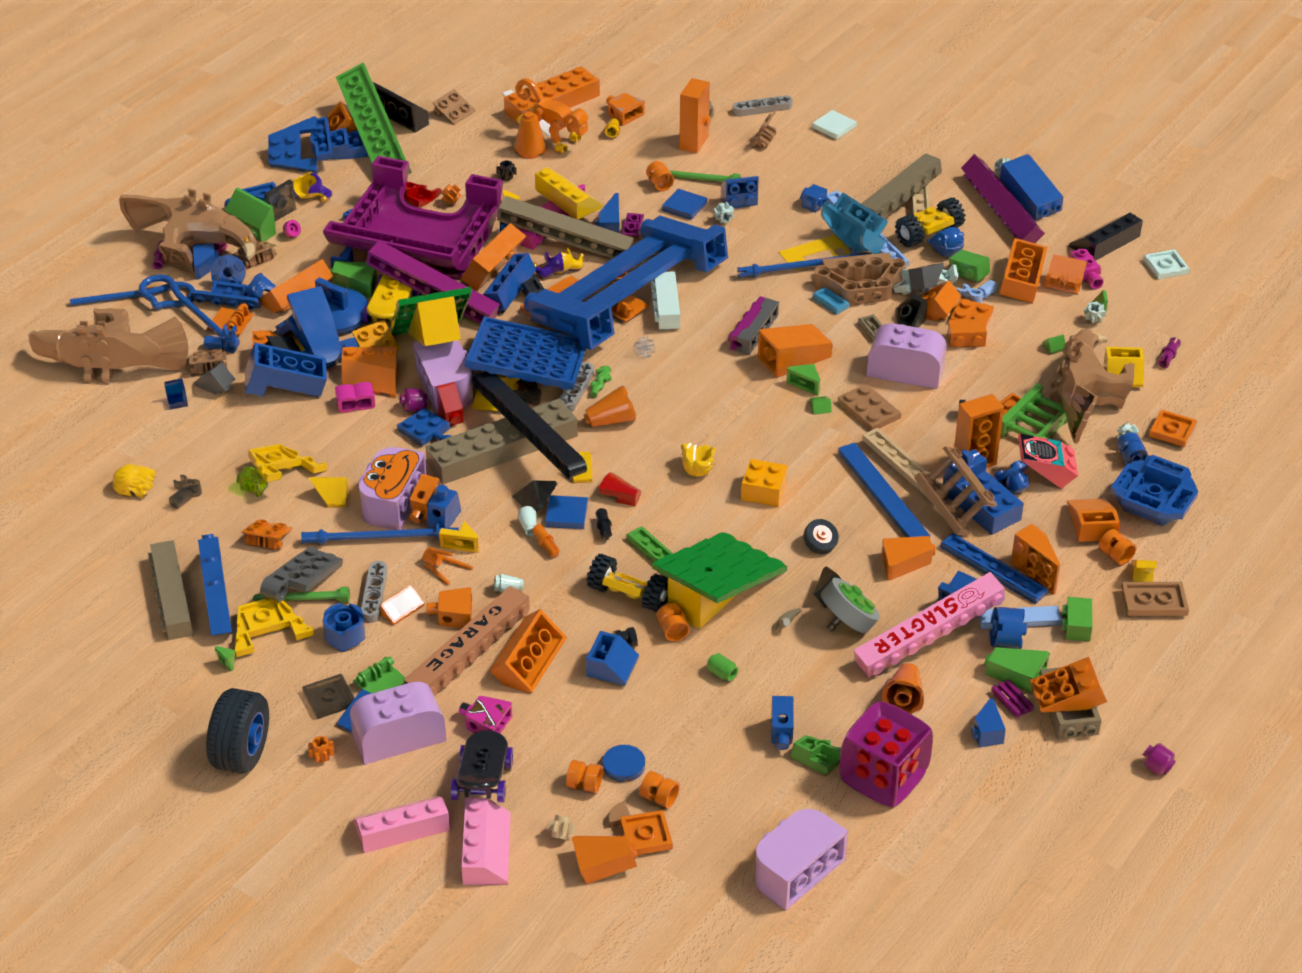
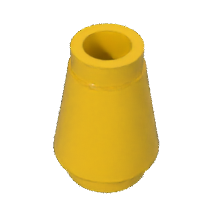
M615 118L611 119L604 128V132L608 137L615 138L620 134L619 121Z

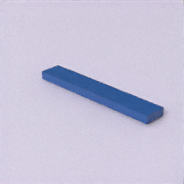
M954 533L949 535L940 544V548L985 575L991 572L1002 585L1034 604L1038 603L1048 594V588Z

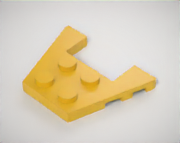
M281 444L248 449L249 459L266 482L281 480L282 472L278 469H292L294 466L301 465L312 473L327 471V463L322 461L319 464L314 462L313 457L299 456L298 451Z
M265 598L238 606L236 657L255 652L251 637L291 627L297 641L314 636L313 628L310 625L307 626L303 618L293 613L292 608L284 601L278 602Z

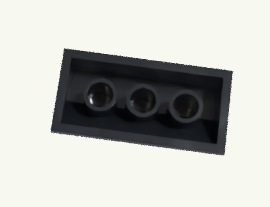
M373 82L389 119L415 133L429 125L427 110Z
M1130 212L1069 243V247L1074 250L1087 249L1096 261L1139 238L1143 220Z

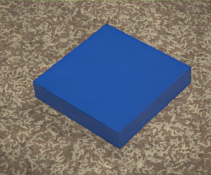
M678 188L662 205V211L692 220L707 204V198Z
M550 495L545 521L546 527L584 529L588 497Z

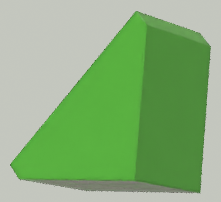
M814 364L787 368L786 383L817 396L819 395L820 378Z

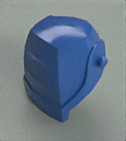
M949 227L935 234L931 239H927V241L942 256L952 257L964 247V232H961L959 228Z

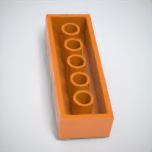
M582 66L536 84L543 97H548L553 101L565 104L569 108L600 96V80ZM516 92L505 96L504 113L518 123L516 118L525 112H532L530 107L537 103L533 92L527 100L520 99Z

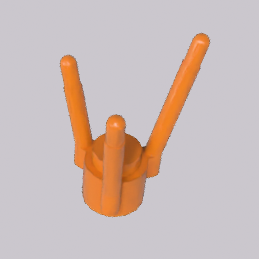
M429 547L423 553L422 559L426 562L425 567L435 573L446 585H449L450 582L434 567L436 565L439 566L443 560L464 568L473 569L471 565L446 557H452L453 553Z

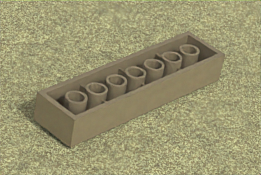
M560 398L532 408L565 441L578 436L577 418ZM506 418L425 446L427 464L443 485L538 451Z

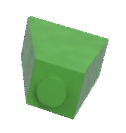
M335 261L333 268H330L334 276L332 277L333 284L356 290L363 296L371 298L377 280V270L367 265L366 262Z
M996 647L992 654H988L985 659V675L1002 682L1009 679L1017 688L1031 693L1033 688L1030 680L1040 676L1041 669H1047L1050 652Z

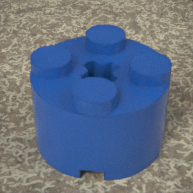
M337 603L325 610L323 629L326 642L330 646L337 648L338 651L345 652L365 640L364 616L362 610L357 605L349 603V606H342V603Z
M994 607L990 623L993 625L992 630L989 632L990 645L992 647L1022 649V635L1025 636L1027 633V624L1023 623L1025 617L1024 609Z

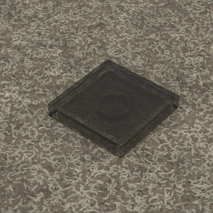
M287 180L264 194L265 202L273 206L275 221L296 210L294 184L291 180Z
M342 674L302 687L303 693L317 719L346 710L355 698Z

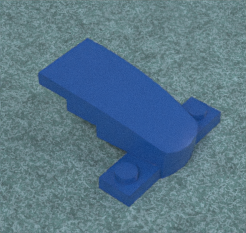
M322 117L317 119L318 132L311 133L310 142L312 153L317 157L318 161L369 157L358 130L347 133L346 128L330 132L328 118Z
M322 286L287 294V300L293 312L292 317L299 330V337L306 350L300 351L301 353L326 358V368H330L339 363V361H342L343 347H359L355 337L342 341L338 340L335 323Z

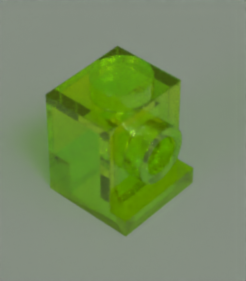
M245 466L242 472L237 475L236 482L240 484L241 490L256 493V497H260L268 487V482L263 479L256 468Z

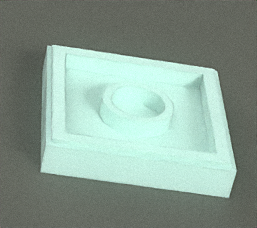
M833 110L812 123L813 129L836 140L857 127V121Z
M1175 249L1143 256V261L1158 280L1186 275L1190 272V268Z

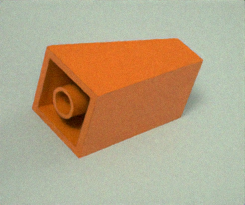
M813 324L759 330L758 359L777 378L786 375L788 367L815 364L832 356L833 344L831 340L823 335Z

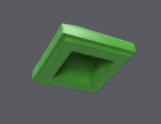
M220 646L214 647L219 661L229 671L234 670L235 650Z

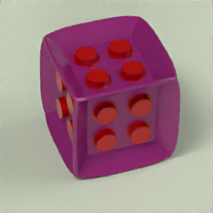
M882 701L874 703L851 726L843 740L839 766L841 779L848 786L885 806L896 807L912 792L926 773L932 754V729L921 719L892 704Z

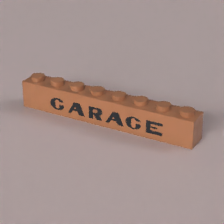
M509 586L404 679V684L411 682L426 683L430 686L435 697L441 689L449 685L450 681L457 675H460L470 663H473L480 654L487 651L490 645L497 639H500L509 628H512L519 619L528 614L530 610L529 596Z

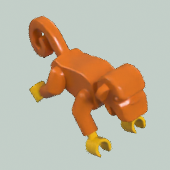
M522 78L516 83L515 91L520 99L527 100L533 92L537 103L530 107V109L537 115L539 122L543 119L550 124L549 133L553 142L556 143V152L564 153L563 150H568L566 144H561V137L558 133L566 127L568 132H570V141L578 142L577 139H582V135L588 131V116L583 109L578 108L572 112L567 105L553 101L548 97H543L536 83L528 78ZM523 85L528 86V87H527L526 89H524V91H523V89H522ZM522 114L518 118H516L519 124Z

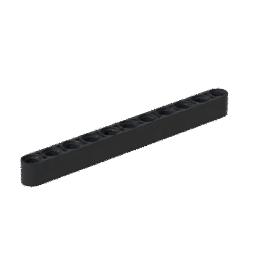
M487 371L472 376L475 388L566 478L570 479L587 472L584 458L496 374H489Z

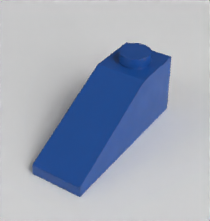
M615 193L599 212L596 226L620 233L619 193Z

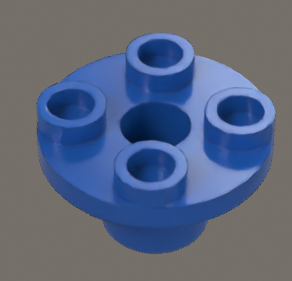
M234 255L220 256L211 266V279L213 282L215 280L242 284L245 279V266Z
M1018 460L1010 465V469L1006 471L1001 470L994 474L996 480L999 483L1006 482L1007 487L1013 493H1021L1029 487L1028 475L1023 473L1029 466Z

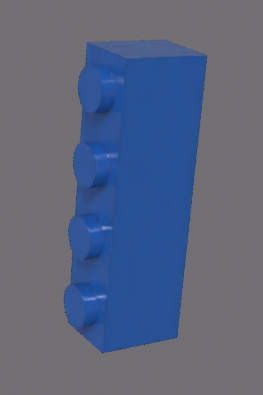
M529 253L514 254L484 292V296L500 304L498 311L502 312L508 308L522 289L520 284L530 279L536 271Z

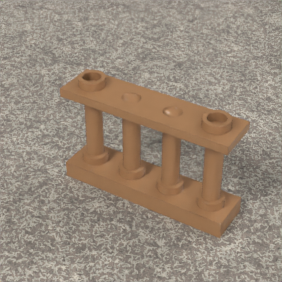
M945 446L943 450L948 457L931 474L918 473L914 479L955 534L966 537L971 532L967 527V522L984 505L995 508L997 503L994 501V495L984 488L962 459V453L955 447ZM954 463L958 471L941 488H938L935 484L936 479ZM964 476L969 485L952 502H949L946 499V493ZM975 491L980 499L962 517L959 516L956 512L957 507Z

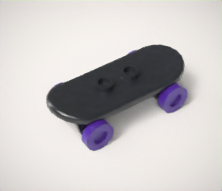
M482 730L476 732L466 740L465 745L460 747V766L457 777L452 778L451 800H459L460 792H464L465 798H469L470 793L486 795V799H491V794L497 793V802L504 803L506 781L501 780L504 765L505 769H512L513 747H508L506 738L496 731Z

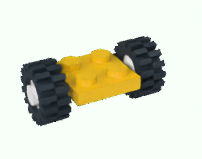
M950 197L940 201L937 204L938 208L928 207L921 212L899 218L895 222L897 224L895 225L897 229L895 233H898L897 238H900V243H903V246L909 248L921 243L924 239L923 234L929 235L943 228L960 227L966 220L964 218L966 215L963 213L965 210L961 208L963 205L959 204L958 199Z
M599 553L598 556H595V560H592V566L589 567L590 571L587 573L588 577L586 578L588 587L601 592H605L608 589L613 592L621 591L626 593L627 597L633 599L644 596L641 601L643 602L642 606L658 612L662 606L668 603V577L654 573L653 576L651 575L650 580L646 582L621 572L615 573L617 570V560L613 557Z

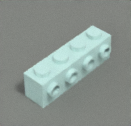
M664 272L651 280L653 310L657 311L654 312L655 322H658L659 329H680V308L675 272Z

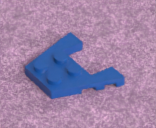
M316 116L268 135V163L270 166L284 169L294 168L302 172L306 170L318 174L317 158L301 159V134L318 132Z

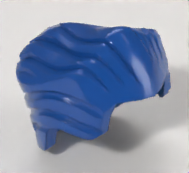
M259 273L253 277L245 289L248 297L259 299L262 297L263 291L269 292L276 285L262 273Z

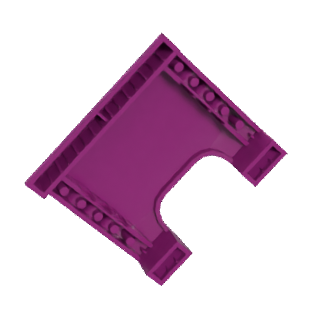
M378 155L371 164L373 182L343 223L329 221L323 229L326 240L331 244L369 251L380 240L422 263L463 271L468 268L473 258L480 252L493 229L500 206L503 180L471 174L465 182L466 200L463 206L454 213H442L408 205L404 201V193L409 173V161Z

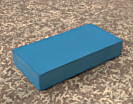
M826 287L813 293L812 299L836 315L849 308L850 303Z

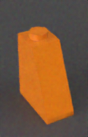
M930 536L883 538L881 554L887 580H893L931 564L932 556H935V544H931Z
M627 836L572 837L579 869L586 884L637 867L635 857L639 855L635 844H630Z

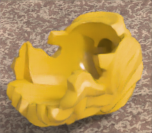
M690 442L680 445L682 449V463L687 474L701 477L707 475L713 469V465H715L713 457L716 451L714 446L710 447L707 444L697 448L696 445H692Z
M126 464L114 472L113 488L120 495L132 497L130 492L132 491L136 496L143 498L147 491L153 488L152 482L155 480L156 471L141 465Z

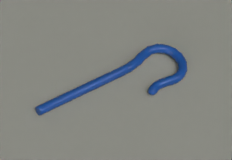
M162 274L153 275L145 278L140 283L138 292L141 297L151 303L153 308L158 307V301L153 295L146 292L145 288L153 282L162 281L168 283L172 292L181 303L219 337H225L222 334V329L181 293L177 283L170 276Z
M176 282L178 288L189 291V295L186 298L192 302L194 298L191 296L190 290H195L194 286L186 282ZM164 284L145 290L149 294L155 295L172 289L169 284ZM138 290L73 298L70 299V304L74 306L141 297ZM179 300L158 302V307L154 309L160 310L162 308L182 307L185 305Z

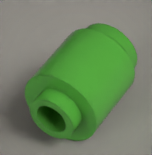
M720 653L710 656L707 661L708 671L724 681H732L738 674L739 668L736 664Z

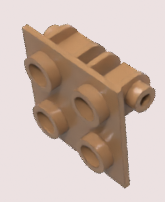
M455 89L433 102L435 105L434 114H444L454 125L476 111Z
M777 109L773 114L769 113L753 139L755 143L752 148L757 145L760 149H766L776 135V129L771 127L769 123Z
M262 240L256 241L255 255L249 260L246 258V253L240 248L237 249L238 252L232 254L244 257L243 263L245 267H252L257 265V263L260 264L261 261L265 262L275 258L277 252L273 247H276V244L263 242Z
M214 349L211 350V353H204L203 351L193 352V355L189 356L190 365H194L190 366L191 373H195V375L203 374V363H205V370L207 372V363L209 362L211 369L213 368L212 362H214V367L222 362L228 369L227 362H223L226 360V351Z

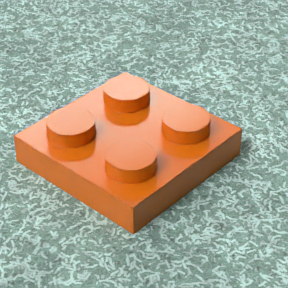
M960 298L950 320L984 319L987 326L994 312V306Z
M1161 409L1150 429L1149 437L1185 447L1196 427L1197 420Z
M663 810L620 817L623 835L627 836L630 844H635L638 855L673 849V842Z

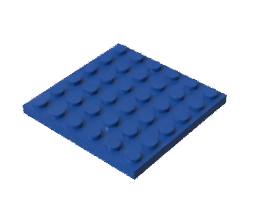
M484 316L466 357L464 367H469V369L475 371H487L489 374H501L508 378H519L526 382H538L544 386L552 385L562 390H573L586 348L580 346L578 337Z

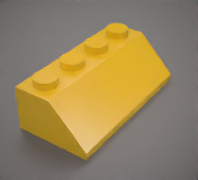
M549 167L535 173V190L573 218L580 219L603 208L602 203Z

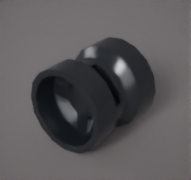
M634 627L627 628L625 631H613V634L620 635L632 648L638 647V639Z

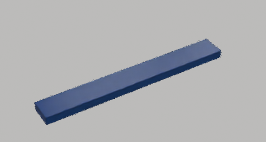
M856 443L838 448L840 456L905 537L931 536Z

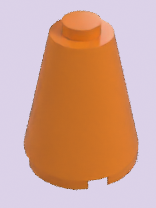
M528 111L521 116L514 151L519 153V156L522 158L533 159L537 158V155L541 153L544 155L547 147L537 115Z
M624 385L618 387L585 410L586 414H583L587 425L590 424L591 427L636 420L633 404L627 396L628 392Z
M904 663L899 667L883 689L882 702L892 704L910 714L916 711L919 712L922 709L924 692L920 672L916 665Z

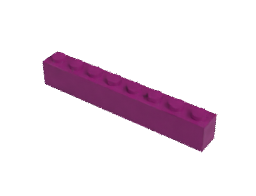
M974 153L961 167L965 172L964 177L968 181H972L971 185L977 191L979 190L978 194L983 199H987L986 203L992 209L994 208L993 212L999 218L1002 217L1001 222L1005 226L1010 227L1008 230L1014 236H1017L1016 239L1036 243L1045 234L1044 231L985 161Z
M380 240L368 251L367 265L425 296L427 294L467 287ZM471 289L472 294L463 316L480 325L484 316L496 318L500 304Z

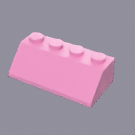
M440 796L353 818L364 853L450 831L449 813L443 797Z
M465 798L462 850L463 885L508 884L511 814L508 810L490 799Z

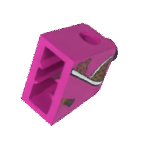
M478 696L473 705L463 702L459 707V714L465 716L466 728L472 733L491 730L501 734L513 717L512 702Z

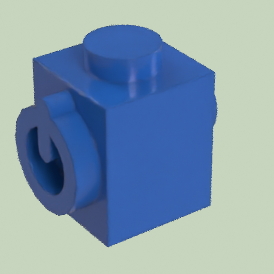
M812 184L809 188L805 187L800 196L802 207L817 212L824 202H827V189Z

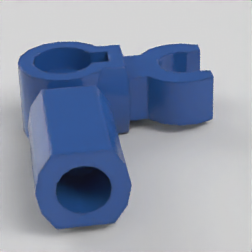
M224 325L222 334L225 338L206 336L204 347L206 349H225L229 353L236 352L240 344V340L236 335L237 327L233 326L230 331L227 329V325Z

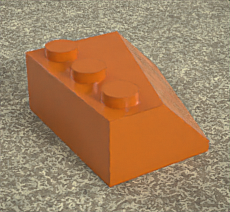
M343 347L342 385L369 382L372 384L374 394L381 395V393L390 394V397L396 398L399 366L397 347Z

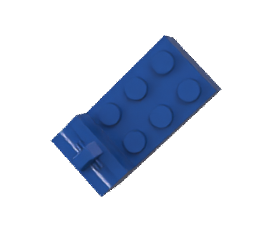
M254 342L245 369V393L263 397L266 387L272 386L274 388L321 397L327 381L326 358Z
M967 449L961 451L962 459L984 488L994 495V501L997 503L995 508L984 505L972 518L991 535L1021 521L1024 503L986 472L987 459L981 456L975 449L970 452ZM954 463L944 471L943 485L958 471ZM964 476L948 491L947 497L953 501L969 485ZM973 491L959 507L964 512H967L980 497Z

